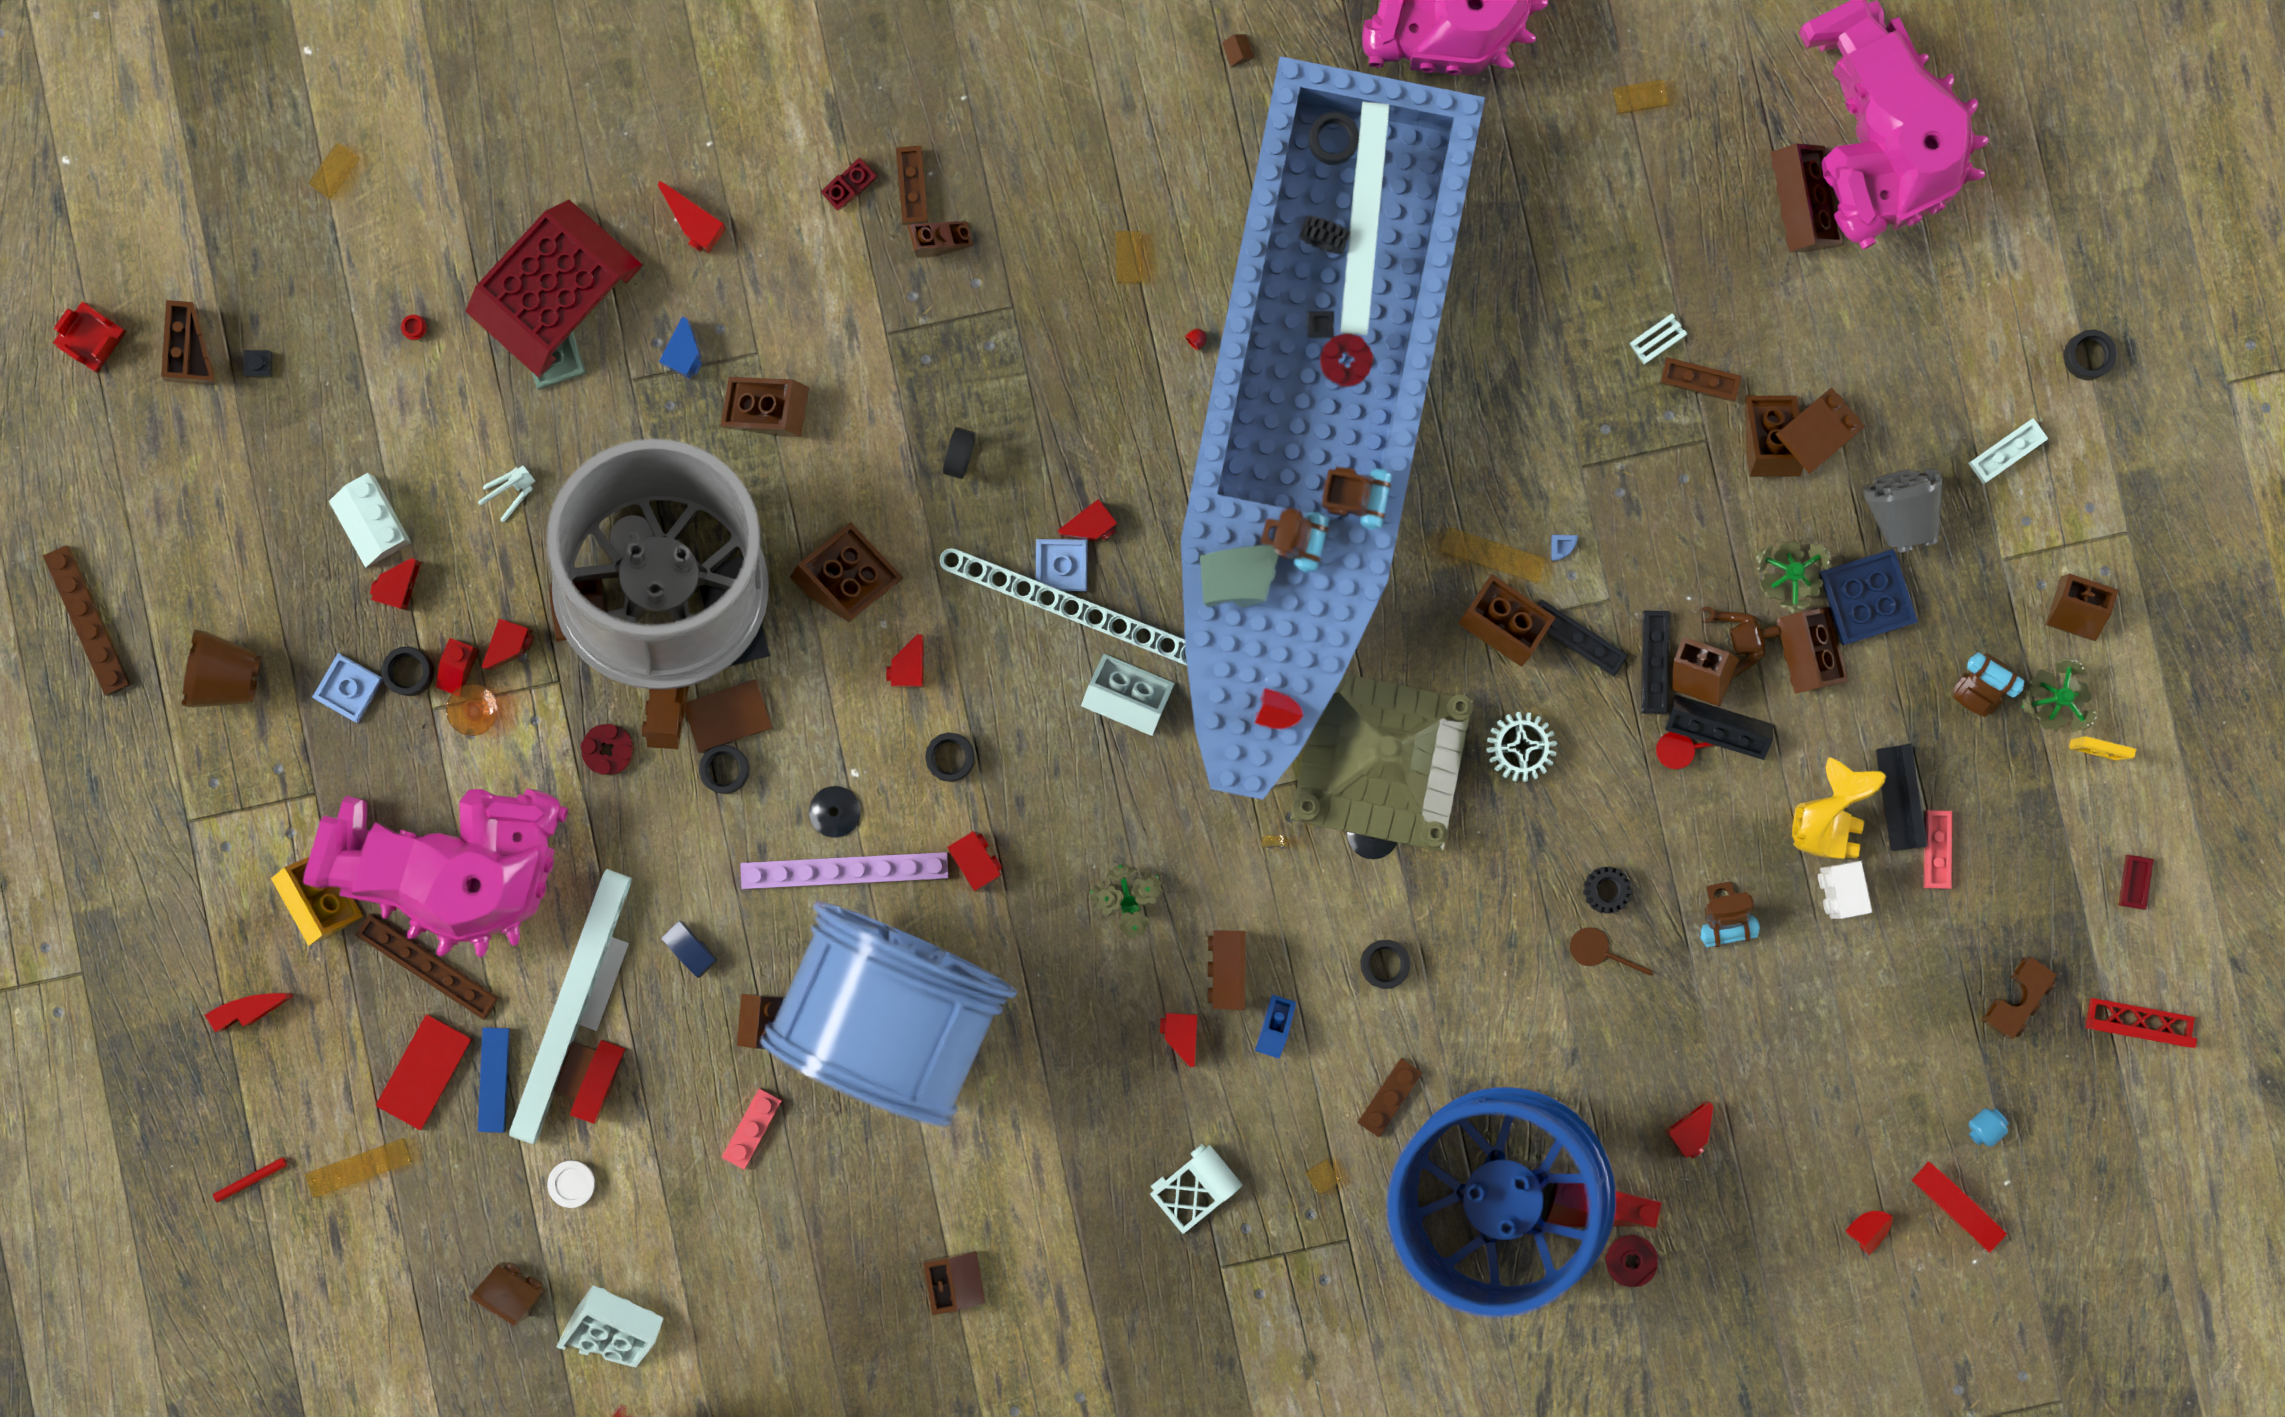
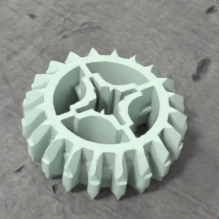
M1520 712L1515 713L1516 721H1513L1510 714L1506 715L1505 718L1508 724L1506 725L1502 720L1497 721V725L1501 730L1492 728L1490 732L1496 735V738H1487V742L1494 744V747L1486 749L1487 753L1495 752L1496 755L1491 757L1489 761L1490 763L1499 761L1500 764L1494 769L1499 771L1504 767L1506 769L1502 775L1504 778L1508 777L1510 772H1512V781H1517L1519 774H1521L1523 782L1528 781V773H1530L1533 779H1537V769L1542 774L1547 772L1543 763L1548 766L1553 764L1547 756H1556V752L1549 750V747L1556 746L1557 742L1548 741V738L1552 737L1554 732L1550 731L1547 734L1544 732L1549 724L1546 722L1540 727L1538 723L1541 717L1539 716L1531 722V713H1526L1524 720H1522ZM1523 726L1534 730L1541 741L1529 740ZM1515 727L1516 733L1513 743L1501 745L1504 734L1510 728ZM1520 739L1527 743V746L1534 745V747L1524 750L1523 754H1520V750L1517 751L1516 748L1509 749V747L1519 744ZM1542 749L1539 760L1528 768L1529 753L1532 750ZM1502 753L1515 754L1520 768L1509 764Z

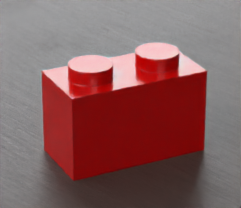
M972 831L947 848L970 886L976 892L1000 877L1001 873L999 870L1003 867L995 855L990 857L985 848L989 844L983 834L977 835L975 831Z

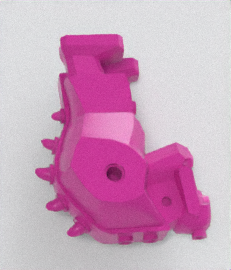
M1381 0L1377 14L1373 15L1371 20H1365L1362 30L1363 50L1369 57L1368 65L1375 68L1384 67V62H1399L1402 58L1410 61V70L1426 73L1475 75L1482 72L1490 64H1496L1502 68H1512L1514 63L1506 55L1508 52L1507 48L1511 43L1516 44V42L1527 44L1533 43L1536 40V36L1526 30L1527 25L1525 24L1529 15L1532 16L1533 12L1540 11L1548 5V0Z
M1850 0L1808 21L1801 27L1799 35L1806 48L1818 46L1821 52L1839 48L1843 55L1836 63L1832 74L1840 81L1843 95L1846 99L1845 105L1850 114H1854L1857 119L1856 134L1861 143L1836 146L1822 160L1823 177L1833 187L1840 202L1838 205L1839 211L1834 214L1835 220L1841 231L1851 242L1858 243L1862 250H1865L1876 243L1874 238L1886 231L1887 225H1892L1894 231L1905 225H1908V227L1920 222L1923 216L1929 213L1934 215L1945 209V205L1951 202L1960 191L1962 185L1966 184L1967 181H1976L1985 176V172L1982 169L1972 167V163L1969 162L1970 154H1973L1974 150L1985 146L1989 139L1985 135L1977 136L1972 132L1971 115L1976 111L1978 101L1973 98L1964 103L1957 98L1951 90V86L1954 83L1953 74H1948L1943 79L1936 78L1924 69V63L1929 59L1928 54L1916 53L1900 17L1890 20L1888 27H1886L1884 11L1878 0L1869 4L1867 0Z
M471 789L459 801L461 838L442 833L421 837L403 830L400 831V834H397L378 823H375L371 830L367 831V801L345 796L337 819L323 816L320 820L304 874V884L318 888L339 887L341 888L340 896L380 904L379 907L382 908L381 913L384 919L389 918L391 913L396 911L398 907L411 919L409 922L411 927L407 933V938H416L422 931L426 933L427 930L438 935L437 939L440 942L436 953L439 956H444L450 952L455 944L458 945L459 942H470V944L475 945L476 955L483 957L488 950L489 940H492V936L498 933L506 934L511 945H517L520 939L519 927L521 923L529 919L537 911L540 900L546 892L548 873L551 872L554 863L553 855L555 850L548 847V837L554 835L559 822L564 823L566 821L568 808L561 806L558 799L554 796L535 789H526L523 795L519 794L517 797L496 796L483 789Z

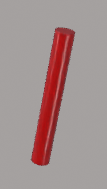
M281 1157L213 1193L214 1200L219 1203L287 1166L285 1158Z

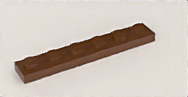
M65 545L43 555L104 695L109 696L131 686L70 546Z

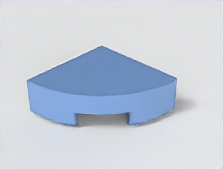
M1551 535V561H1558L1568 556L1576 546L1578 535Z

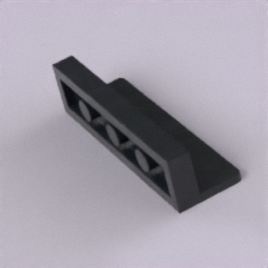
M1676 694L1673 697L1672 709L1665 725L1666 731L1761 760H1765L1773 740V724Z
M1912 744L1876 749L1878 771L1886 776L1881 786L1890 849L1896 851L1927 847Z

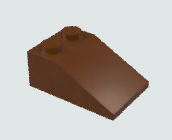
M729 377L720 426L776 436L801 437L809 387L793 379Z
M1831 387L1782 428L1776 436L1810 474L1862 430L1865 425L1847 406L1842 397Z
M1797 396L1745 397L1746 456L1750 477L1801 476L1804 467L1776 436L1782 428L1800 414Z
M501 1262L490 1272L469 1298L515 1326L530 1316L546 1289L541 1287L542 1283L532 1276L527 1278L520 1274V1268L510 1262H506V1264Z

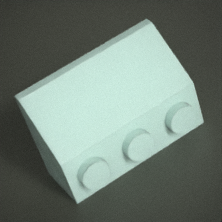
M366 473L346 484L329 501L365 568L376 564L411 544L379 483L371 474Z
M1103 654L1088 685L1081 706L1152 736L1175 683Z

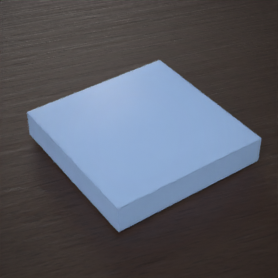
M1036 539V581L1061 591L1087 592L1088 540Z
M338 653L312 698L350 720L359 723L381 686L383 678Z

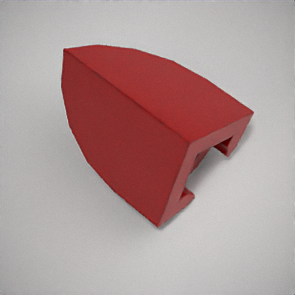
M1264 688L1260 698L1262 705L1259 712L1256 713L1255 724L1273 729H1285L1299 723L1304 715L1302 708L1292 698L1280 692Z
M1873 1210L1866 1212L1856 1218L1845 1232L1850 1238L1861 1244L1859 1247L1870 1256L1889 1232L1893 1217L1884 1211Z

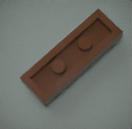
M922 146L896 147L902 224L928 223Z
M1666 357L1659 383L1735 402L1742 376Z
M1400 1058L1357 1123L1377 1137H1380L1422 1075V1072Z

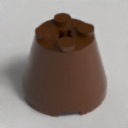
M195 629L191 642L193 645L190 649L182 690V694L185 695L181 706L196 708L248 704V701L253 702L258 682L253 680V677L258 676L262 656H257L256 652L207 631Z

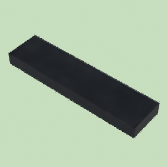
M1541 599L1538 606L1556 617L1545 634L1610 676L1614 677L1628 656L1626 653Z
M1642 611L1641 714H1668L1670 611Z

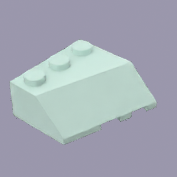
M593 1285L573 1312L556 1348L565 1350L566 1346L578 1348L580 1354L589 1355L590 1352L602 1354L605 1360L636 1368L654 1345L663 1317L656 1315L651 1310L641 1308L627 1299L615 1296L606 1289Z

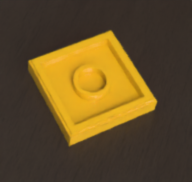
M2086 736L2071 739L2069 745L2071 750L2116 761L2133 759L2136 753L2135 748Z

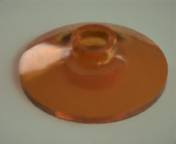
M468 684L458 688L451 694L446 706V715L450 725L456 731L468 736H477L487 732L496 722L498 703L495 696L487 688L476 684ZM472 706L478 707L476 715H471L470 713Z

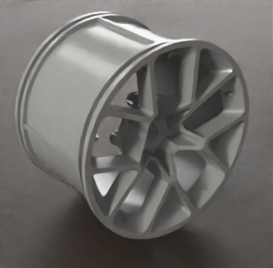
M646 439L623 443L597 454L579 467L564 484L554 502L547 529L548 555L553 572V605L557 621L566 640L574 651L596 671L612 680L633 687L663 690L681 688L699 683L720 673L738 659L751 644L766 612L769 581L766 562L759 545V526L755 507L749 493L736 474L713 455L692 445L665 439ZM652 500H669L688 505L687 509L667 534L662 532L649 505V502ZM636 504L640 506L654 537L631 543L622 558L602 533L599 525L602 520L611 514L617 513L618 510ZM700 510L712 515L731 533L730 541L703 564H700L695 559L692 552L684 544L677 541ZM589 534L592 535L613 562L612 564L579 568L574 566L578 552ZM741 549L745 562L737 580L712 573L737 550ZM618 577L622 590L625 593L624 608L604 614L590 605L576 591L572 582ZM708 585L728 591L715 605L697 616L689 613L688 599L692 596L696 587ZM649 611H665L674 622L673 624L658 626L636 624Z

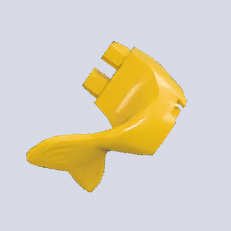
M1828 758L1826 773L1834 794L1832 797L1811 800L1796 806L1792 825L1793 845L1798 850L1818 857L1831 859L1858 858L1860 844L1847 841L1849 832L1862 834L1864 820L1852 817V814L1843 810L1852 803L1874 795L1881 788L1886 776L1884 773L1877 771L1853 772L1838 760Z

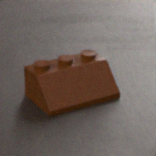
M1491 574L1457 624L1522 667L1533 654L1556 617Z
M1830 607L1803 611L1776 619L1784 648V658L1790 672V683L1795 694L1849 682Z
M1213 930V936L1208 935V951H1213V962L1208 961V977H1213V988L1207 989V1003H1212L1213 1009L1245 1010L1246 931Z

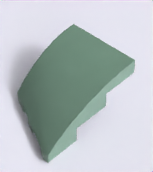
M1273 545L1241 547L1201 555L1203 604L1211 607L1233 601L1240 608L1265 602L1269 593V585L1276 573L1274 568L1279 557Z

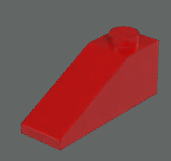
M659 181L657 184L685 236L690 240L688 245L698 252H701L703 249L710 253L725 232V225L677 191Z

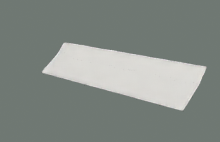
M611 937L580 1025L597 1031L629 943Z

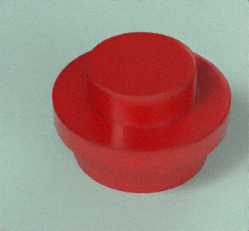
M409 315L401 323V332L409 340H419L427 332L426 321L419 315Z

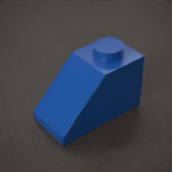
M682 316L659 362L662 366L690 379L692 374L696 375L699 372L702 361H700L701 354L691 323Z
M1271 995L1255 1051L1280 1059L1296 1006L1295 1001Z

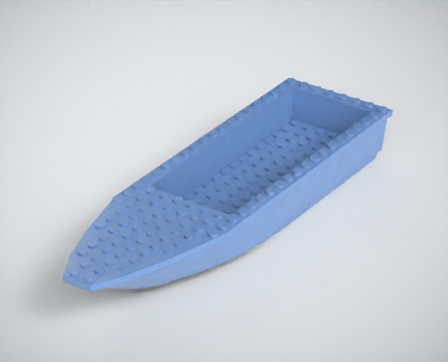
M1281 56L1279 58L1181 536L1185 651L1195 733L1212 790L1264 799L1300 753L1348 667L1388 582L1485 97ZM1362 102L1389 104L1367 335L1352 334L1362 337L1369 345L1373 355V365L1369 375L1362 383L1354 387L1343 388L1325 378L1321 371L1320 356L1324 345L1330 339H1308L1307 312L1334 311V337L1340 334H1347L1340 333L1349 239L1343 254H1335L1312 247L1311 244L1302 241L1299 238V234L1306 216L1309 215L1333 221L1334 224H1339L1343 228L1348 229L1347 231H1350L1358 146L1354 155L1347 162L1339 165H1327L1320 162L1312 154L1309 147V133L1313 123L1321 115L1329 112H1340L1349 116L1355 122L1359 131ZM1329 124L1321 129L1318 135V142L1325 152L1338 154L1347 148L1349 134L1343 126ZM1343 354V358L1339 360V363L1345 364V367L1348 368L1354 359L1349 357L1348 354ZM1336 467L1352 468L1356 470L1357 474L1370 475L1371 470L1384 469L1392 474L1391 488L1388 492L1384 512L1385 518L1382 521L1381 528L1368 529L1360 524L1361 517L1354 514H1349L1347 517L1333 515L1322 508L1323 490L1329 469H1335ZM1287 508L1301 511L1305 518L1308 513L1319 512L1329 519V531L1325 534L1320 554L1322 559L1321 563H1318L1316 571L1303 572L1294 565V558L1288 559L1279 556L1274 568L1276 573L1269 585V593L1265 602L1240 608L1233 601L1211 607L1203 604L1201 555L1241 547L1265 546L1261 544V538L1266 520H1279L1281 511H1285ZM1273 527L1269 532V537L1272 541H1274L1277 527ZM1264 688L1285 694L1296 701L1302 708L1304 715L1299 723L1285 729H1273L1255 724L1256 713L1259 712L1262 705L1260 698Z

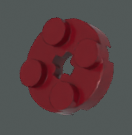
M1340 334L1331 338L1324 345L1320 356V368L1324 377L1343 388L1354 387L1362 383L1369 375L1373 365V355L1369 345L1362 337L1352 334ZM1343 354H1348L1349 357L1354 359L1348 368L1345 367V364L1339 363V360L1343 358Z
M601 724L592 728L585 735L581 743L582 758L587 767L601 775H616L630 765L634 743L631 736L623 728L613 724ZM604 743L607 745L613 744L612 756L602 755L601 751L603 750L602 745Z
M1635 1234L1622 1235L1616 1238L1609 1245L1604 1257L1609 1275L1618 1284L1623 1286L1641 1287L1650 1282L1657 1271L1658 1255L1655 1247L1644 1237ZM1636 1254L1638 1256L1636 1259L1638 1265L1636 1267L1632 1265L1627 1267L1625 1265L1627 1262L1626 1256H1634Z

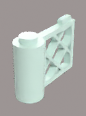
M1203 1144L1198 1146L1190 1153L1193 1158L1167 1180L1162 1176L1151 1185L1153 1191L1150 1195L1182 1234L1187 1232L1243 1186L1210 1144L1206 1147ZM1188 1169L1196 1177L1195 1187L1180 1185L1181 1175ZM1177 1179V1185L1171 1184L1174 1180ZM1199 1182L1203 1185L1204 1188L1198 1187ZM1165 1188L1176 1189L1175 1203L1164 1202L1159 1193ZM1180 1190L1195 1191L1193 1205L1179 1204ZM1198 1191L1208 1192L1215 1201L1208 1207L1197 1206ZM1169 1207H1175L1174 1212ZM1178 1208L1193 1209L1192 1220L1185 1226L1177 1217ZM1196 1210H1203L1196 1216Z

